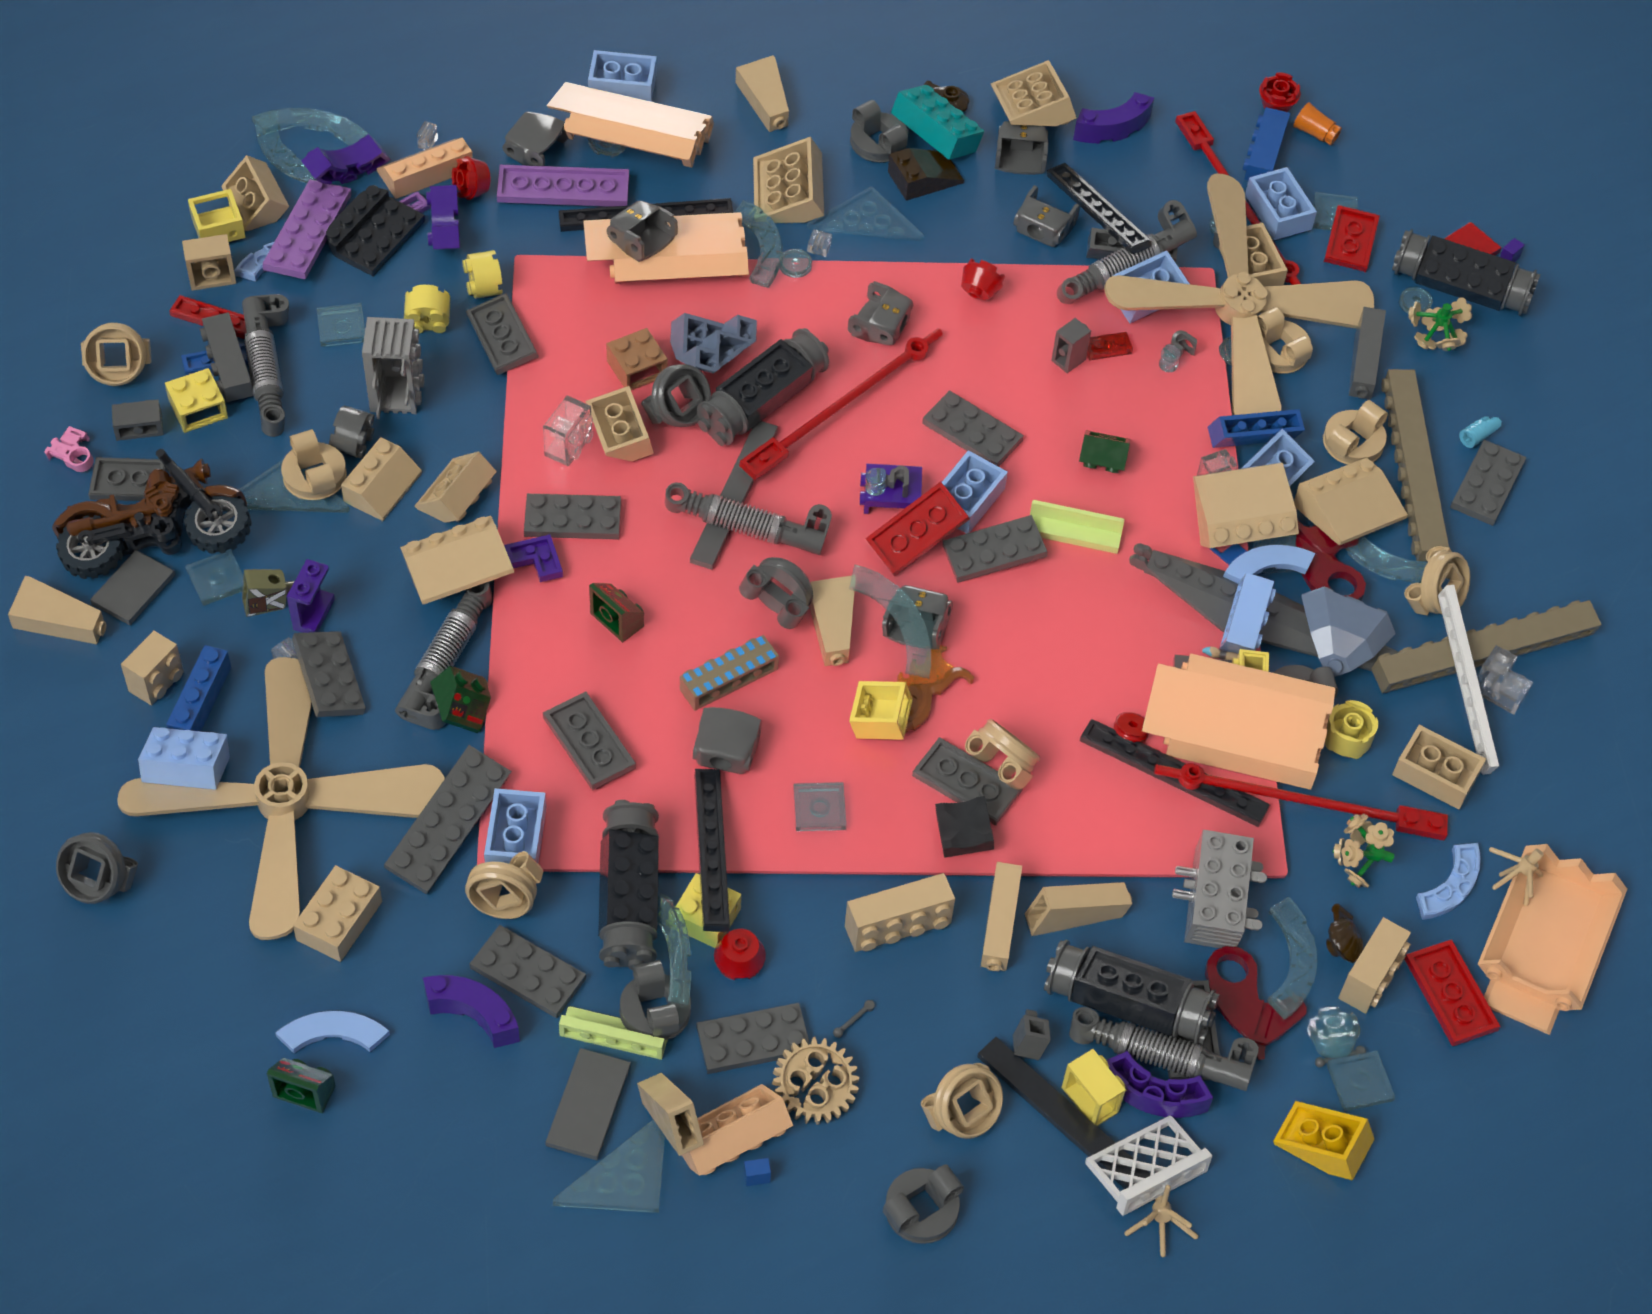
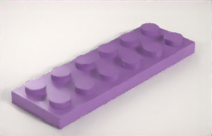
M500 165L497 202L627 206L629 169Z
M310 179L263 261V270L306 279L327 241L326 231L329 225L344 210L351 197V188L324 184Z

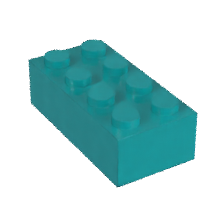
M928 85L899 91L891 110V114L949 160L975 153L985 132L975 121L966 117L961 110L952 106L946 98L941 97Z

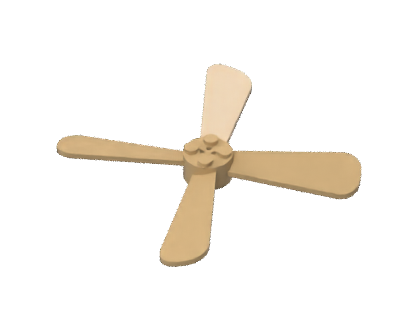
M1215 173L1211 175L1207 182V191L1228 276L1222 287L1214 288L1117 275L1110 277L1105 283V294L1113 306L1127 311L1215 308L1216 314L1221 320L1231 325L1232 414L1241 415L1281 411L1279 395L1257 318L1258 314L1277 307L1281 310L1284 317L1357 328L1363 307L1374 308L1373 292L1367 284L1361 281L1264 287L1258 279L1248 274L1244 190L1233 177Z
M288 657L275 658L265 668L270 765L262 769L256 776L254 784L219 782L217 789L213 790L144 783L141 781V778L126 782L121 787L117 799L119 809L122 813L129 816L258 805L260 812L268 819L249 926L253 936L260 940L277 939L288 935L294 930L293 925L300 916L295 833L296 819L302 817L308 809L418 818L445 779L438 768L427 764L307 779L306 774L300 768L312 702L298 659Z

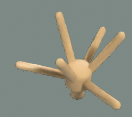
M1490 847V852L1518 862L1517 865L1499 873L1500 877H1505L1494 884L1492 889H1498L1521 872L1527 876L1524 905L1528 906L1529 898L1533 897L1534 872L1539 877H1543V873L1538 869V861L1544 856L1543 852L1536 848L1530 856L1525 855L1523 858Z
M1166 1185L1163 1195L1155 1199L1151 1214L1124 1232L1125 1236H1129L1155 1219L1159 1223L1161 1257L1166 1256L1165 1223L1170 1220L1192 1238L1198 1239V1235L1190 1229L1192 1224L1171 1209V1204L1168 1202L1170 1185Z

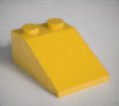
M1295 1101L1273 1143L1327 1174L1353 1180L1374 1141V1136L1369 1121L1366 1118Z

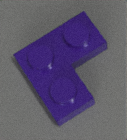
M550 534L504 545L513 569L534 564L540 582L563 577V570Z

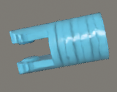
M1484 416L1461 430L1459 434L1460 440L1466 447L1473 448L1498 430L1502 421L1498 417L1490 419Z

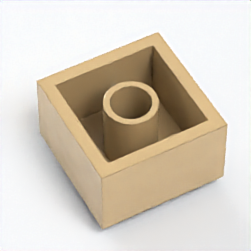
M227 234L182 241L192 291L236 284Z
M153 631L121 663L128 691L151 706L157 699H161L165 695L166 690L174 682H177L184 672L177 644L156 631Z

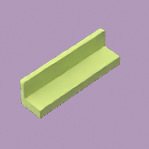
M1037 500L1032 501L1030 515H1032L1041 538L1118 553L1125 519Z
M571 1006L567 1008L566 1015H561L559 1022V1034L562 1037L661 1060L668 1041L664 1038L629 1031L623 1025L621 1018Z

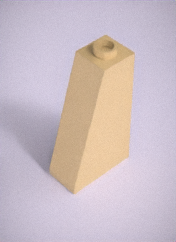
M774 55L736 67V84L767 130L771 132L788 126L789 110Z
M855 575L812 581L813 601L809 607L824 666H839L843 663H848Z
M29 576L24 577L8 613L13 629L97 644L100 636H103L106 631V622L103 620L100 610Z
M997 862L980 966L991 971H1006L1022 872L1021 865Z
M1125 882L1043 887L1025 912V917L1031 935L1036 936L1122 918L1131 907L1132 898Z
M662 1073L637 1083L642 1104L679 1156L704 1145L694 1104L691 1099Z

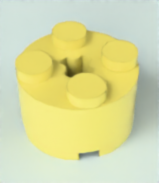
M494 250L467 254V259L462 260L464 273L469 275V282H466L468 295H473L475 299L502 295L503 290H498V285L502 284V277L498 259L493 260L492 255L496 254Z
M417 285L412 288L411 292L407 291L405 294L404 319H414L415 329H419V334L424 330H433L436 333L445 332L450 318L449 293L445 290L444 293L438 291V287L434 285Z
M1354 700L1334 706L1332 713L1329 715L1326 728V748L1344 757H1351L1353 759L1362 757L1370 749L1378 729V719L1372 714L1373 710L1368 705Z

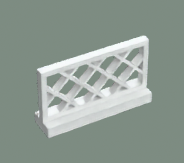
M1168 1116L1086 1158L1085 1164L1118 1202L1116 1209L1124 1216L1162 1196L1166 1185H1170L1171 1191L1207 1172L1212 1154L1206 1148L1201 1150L1172 1116ZM1169 1126L1174 1131L1175 1138L1160 1135V1130ZM1144 1138L1154 1140V1149L1140 1146L1139 1141ZM1163 1142L1174 1145L1173 1153L1157 1150L1158 1143ZM1177 1146L1188 1148L1192 1154L1189 1156L1176 1154ZM1122 1149L1133 1151V1160L1119 1157L1118 1151ZM1137 1153L1153 1156L1152 1164L1136 1161ZM1156 1157L1172 1160L1171 1165L1168 1167L1155 1165ZM1101 1160L1112 1162V1171L1101 1169L1097 1162ZM1116 1164L1132 1167L1131 1175L1115 1172ZM1135 1168L1150 1171V1176L1147 1178L1134 1176ZM1113 1180L1129 1182V1187L1119 1191L1113 1184Z

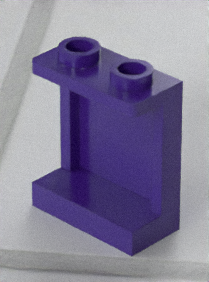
M866 464V473H861L860 487H865V491H860V505H864V514L869 513V507L905 509L921 497L922 467L906 466L909 470L908 497L903 498V482L899 479L896 480L894 489H890V487L885 488V474L890 475L891 470L900 465Z
M306 559L287 595L293 630L302 633L319 631L335 600L334 593L323 591L320 588L329 571L328 565Z

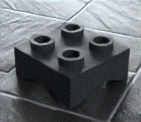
M985 796L959 803L935 804L944 858L994 850V838Z

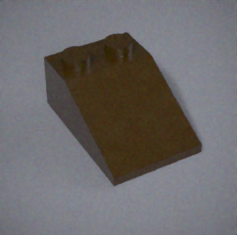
M907 148L889 154L888 173L906 201L964 183V179L951 159H947L939 151Z

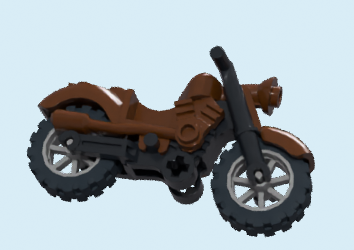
M158 449L156 456L168 472L163 469H155L151 472L144 491L143 500L136 504L123 505L117 502L113 494L109 495V499L85 501L68 506L58 516L52 526L59 543H56L57 554L64 568L67 571L69 570L73 576L79 575L82 579H87V577L92 579L98 578V575L110 573L109 570L111 568L115 569L118 566L117 562L121 561L123 556L132 554L135 550L138 551L149 546H157L166 555L176 554L182 548L180 536L182 534L183 522L192 543L195 546L197 545L198 549L201 551L207 550L211 554H215V552H220V554L226 553V550L231 549L232 551L237 548L239 543L242 544L246 540V535L249 536L251 531L249 526H252V521L244 494L240 490L228 485H212L204 488L198 481L208 484V478L211 477L208 463L204 464L203 459H200L193 467L183 470L168 456L164 449ZM235 516L234 522L227 521L228 519ZM211 527L208 532L202 530V528ZM173 539L171 545L167 546L166 544H168V541ZM107 541L106 546H99ZM83 552L80 557L74 555V553Z

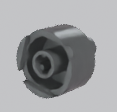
M342 406L336 415L333 424L335 431L334 434L331 433L329 445L335 447L341 453L363 459L367 448L365 443L366 441L371 442L375 429L371 427L374 423L375 415L353 407Z

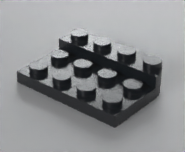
M371 185L361 192L329 225L326 231L328 245L336 258L374 276L425 222V215L389 197L388 190Z

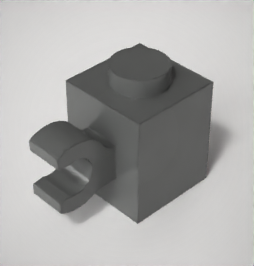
M1026 1009V1015L1021 1018L1013 1034L1014 1055L1039 1060L1051 1040L1049 1020L1037 1018V1011Z

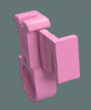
M70 426L62 435L60 441L58 438H53L50 442L52 446L47 447L44 451L49 460L52 457L61 459L68 468L76 472H85L94 463L89 450L78 444L82 440L88 442L90 440L86 432ZM80 455H88L84 462L77 459Z

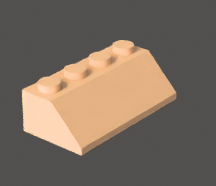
M457 138L378 167L377 172L394 198L398 199L452 178V168L457 167L458 164L456 159L464 158L465 156L473 158L472 150L463 138Z
M761 1084L700 1116L697 1120L704 1145L682 1156L689 1168L697 1175H707L715 1171L717 1166L736 1160L743 1152L760 1147L769 1138L783 1135L786 1129L793 1126L783 1098Z

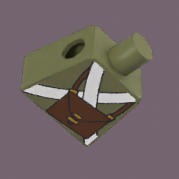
M280 569L244 570L242 600L246 617L284 609L286 606V596L295 581L285 582L284 573Z

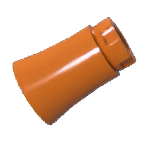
M1310 102L1302 108L1293 124L1294 128L1304 131L1329 145H1333L1342 130L1340 126L1336 125L1335 121L1320 112Z

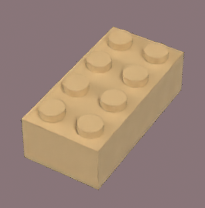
M938 874L847 901L845 929L855 952L861 950L870 951L881 944H893L901 938L908 936L916 937L931 929L939 930L945 928L952 921L955 897L945 874Z

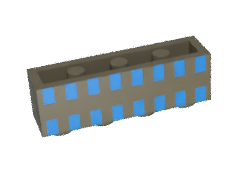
M764 635L752 638L744 645L736 649H730L724 655L716 659H710L702 666L684 672L680 676V691L694 711L778 670L779 655Z

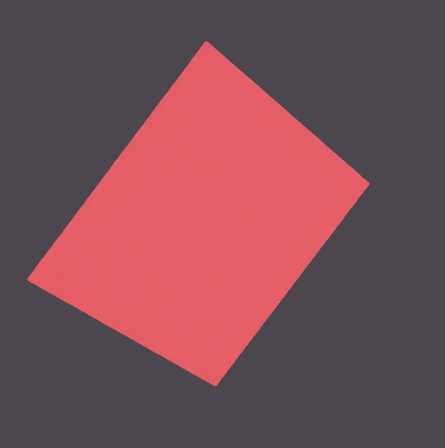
M516 255L514 258L512 305L538 354V358L507 371L498 532L501 540L506 545L537 538L524 537L527 493L621 496L619 540L552 538L563 570V577L540 582L535 566L531 564L514 568V573L494 580L488 689L491 699L486 712L484 754L512 771L501 789L546 793L547 809L538 863L542 867L543 872H600L602 832L606 828L603 812L609 806L614 805L615 801L627 800L634 803L653 804L659 813V819L655 823V829L659 833L658 873H700L694 773L695 769L713 768L698 765L692 757L703 709L716 707L741 711L762 720L760 739L750 770L744 774L720 770L726 873L938 875L944 873L945 875L994 876L997 862L1021 865V876L1189 877L1175 874L1176 866L1193 868L1195 848L1204 829L1254 838L1252 861L1263 864L1261 872L1265 873L1267 878H1285L1288 870L1279 799L1247 793L1270 804L1261 824L1257 827L1080 741V737L1091 719L1114 729L1116 717L1121 713L1132 712L1145 718L1158 663L1173 667L1175 655L1190 656V653L1212 658L1203 653L1202 649L1205 647H1216L1219 649L1224 632L1157 578L1144 573L1143 570L1136 568L1129 562L1130 556L1136 554L1134 553V546L1141 543L1150 546L1152 550L1226 571L1229 566L1212 550L1200 544L1193 476L1238 469L1236 446L1213 448L1207 428L1218 417L1232 415L1221 322L1215 308L1160 309L1129 323L1122 311L1108 301L1104 289L1094 290L1071 304L1060 302L1057 297L1058 287L1066 279L1081 274V272L1086 271L1089 267L1082 265L992 264L997 267L996 272L999 275H1005L1003 287L989 300H981L971 297L961 287L963 267L968 263L748 259L749 275L746 277H738L736 275L615 283V278H610V265H614L613 260L587 261V256ZM1179 267L1191 285L1216 288L1215 273L1212 268ZM874 281L887 285L907 296L914 305L911 310L910 319L894 345L867 342L851 336V333L848 331L850 316L858 315L863 306L869 301L867 297L868 286ZM1066 287V292L1069 295H1074V290L1071 287ZM687 313L723 324L736 315L757 320L756 341L715 373L700 370L708 380L712 396L720 384L780 339H791L794 331L797 329H808L820 342L825 343L828 347L829 368L824 372L816 373L815 379L762 420L763 422L778 426L775 439L780 442L903 354L906 343L910 338L919 337L923 339L937 328L943 332V336L928 346V352L924 359L918 361L910 359L786 448L789 451V456L756 481L754 480L744 502V505L747 504L748 507L750 505L752 508L755 506L756 509L759 508L760 511L763 509L764 512L767 510L772 515L773 513L785 516L788 521L801 525L805 524L808 512L814 505L821 504L830 509L832 514L831 522L820 555L782 543L772 544L767 542V538L763 541V537L759 540V536L755 539V535L751 537V533L749 536H747V532L743 535V531L739 534V530L735 532L734 528L733 531H730L712 570L690 563V557L707 522H703L699 514L696 516L693 515V512L687 514L688 510L685 513H672L669 511L664 503L666 489L670 484L678 482L692 490L691 493L694 491L697 492V495L703 493L702 497L710 494L720 496L752 428L742 435L737 434L730 445L720 446L707 432L701 430L698 423L689 427H674L663 421L660 424H652L641 404L645 398L652 395L654 384L652 382L631 392L648 433L654 454L635 461L606 456L586 404L587 400L624 388L607 362L606 343L648 328L667 357L668 366L682 365L684 363L675 358L670 343L671 322L682 314ZM1076 318L1091 330L1086 360L1069 373H1066L1051 361L1057 330ZM1182 330L1197 339L1195 354L1191 355L1184 350L1183 354L1175 359L1169 352L1171 340L1176 331ZM1185 339L1186 344L1193 348L1191 342ZM656 366L632 374L630 375V382L634 383L657 374L659 370ZM678 386L671 391L680 409L692 401V399L684 398ZM950 390L1024 435L1021 444L999 466L1008 472L1004 491L971 532L1029 516L1032 501L1037 500L1125 519L1118 553L1042 538L1047 549V557L957 583L943 548V542L941 541L894 576L865 538L903 509L869 507V513L864 514V505H860V491H865V487H860L861 473H866V464L922 467L921 496L940 481L942 482L967 451L922 424V420ZM1085 431L1131 439L1125 470L1113 473L1106 471L1104 466L1097 465L1096 469L1084 467V462H1079ZM679 495L671 496L675 501L683 499ZM817 517L814 529H819L821 518ZM956 529L943 540H947L967 533L959 529ZM1247 542L1239 543L1242 548L1248 551ZM1231 545L1215 548L1222 553ZM766 558H783L797 565L806 574L810 582L855 575L848 663H843L839 666H824L810 608L795 628L786 629L778 623V613L769 609L758 597L750 600L741 595L739 586L753 565L759 566ZM775 578L772 580L773 583L790 596L793 594L792 591ZM592 583H609L618 590H623L632 603L638 604L643 609L644 627L622 643L590 614L589 585ZM908 585L943 593L948 596V600L953 602L951 616L939 649L910 647L883 636V616L897 590L902 586ZM764 635L779 655L778 670L694 711L680 691V676L687 670L702 666L710 659H716L724 655L730 649H736L744 645L752 638ZM955 667L964 668L974 676L972 684H969L964 678H958L941 695H934L928 719L917 730L906 732L904 740L856 739L849 720L859 681L906 682L907 686L911 684H929L943 679L945 673ZM584 692H587L636 763V769L593 791L543 719V712ZM992 719L1040 756V762L1038 761L1034 765V770L1030 773L1033 775L1032 779L1023 788L998 824L994 825L990 822L994 838V850L944 858L935 804L957 802L912 776V772L939 737L968 753L965 749L967 738L974 729L978 731L988 722L987 720ZM1149 733L1148 738L1141 741V743L1166 754L1167 745L1163 744V736ZM983 744L979 747L978 751L982 749ZM999 750L990 761L983 763L998 771L1008 756ZM1172 757L1185 764H1197L1208 775L1277 788L1276 781ZM1016 772L1012 774L1011 779L1015 777ZM492 802L479 821L477 865L485 863L484 851Z

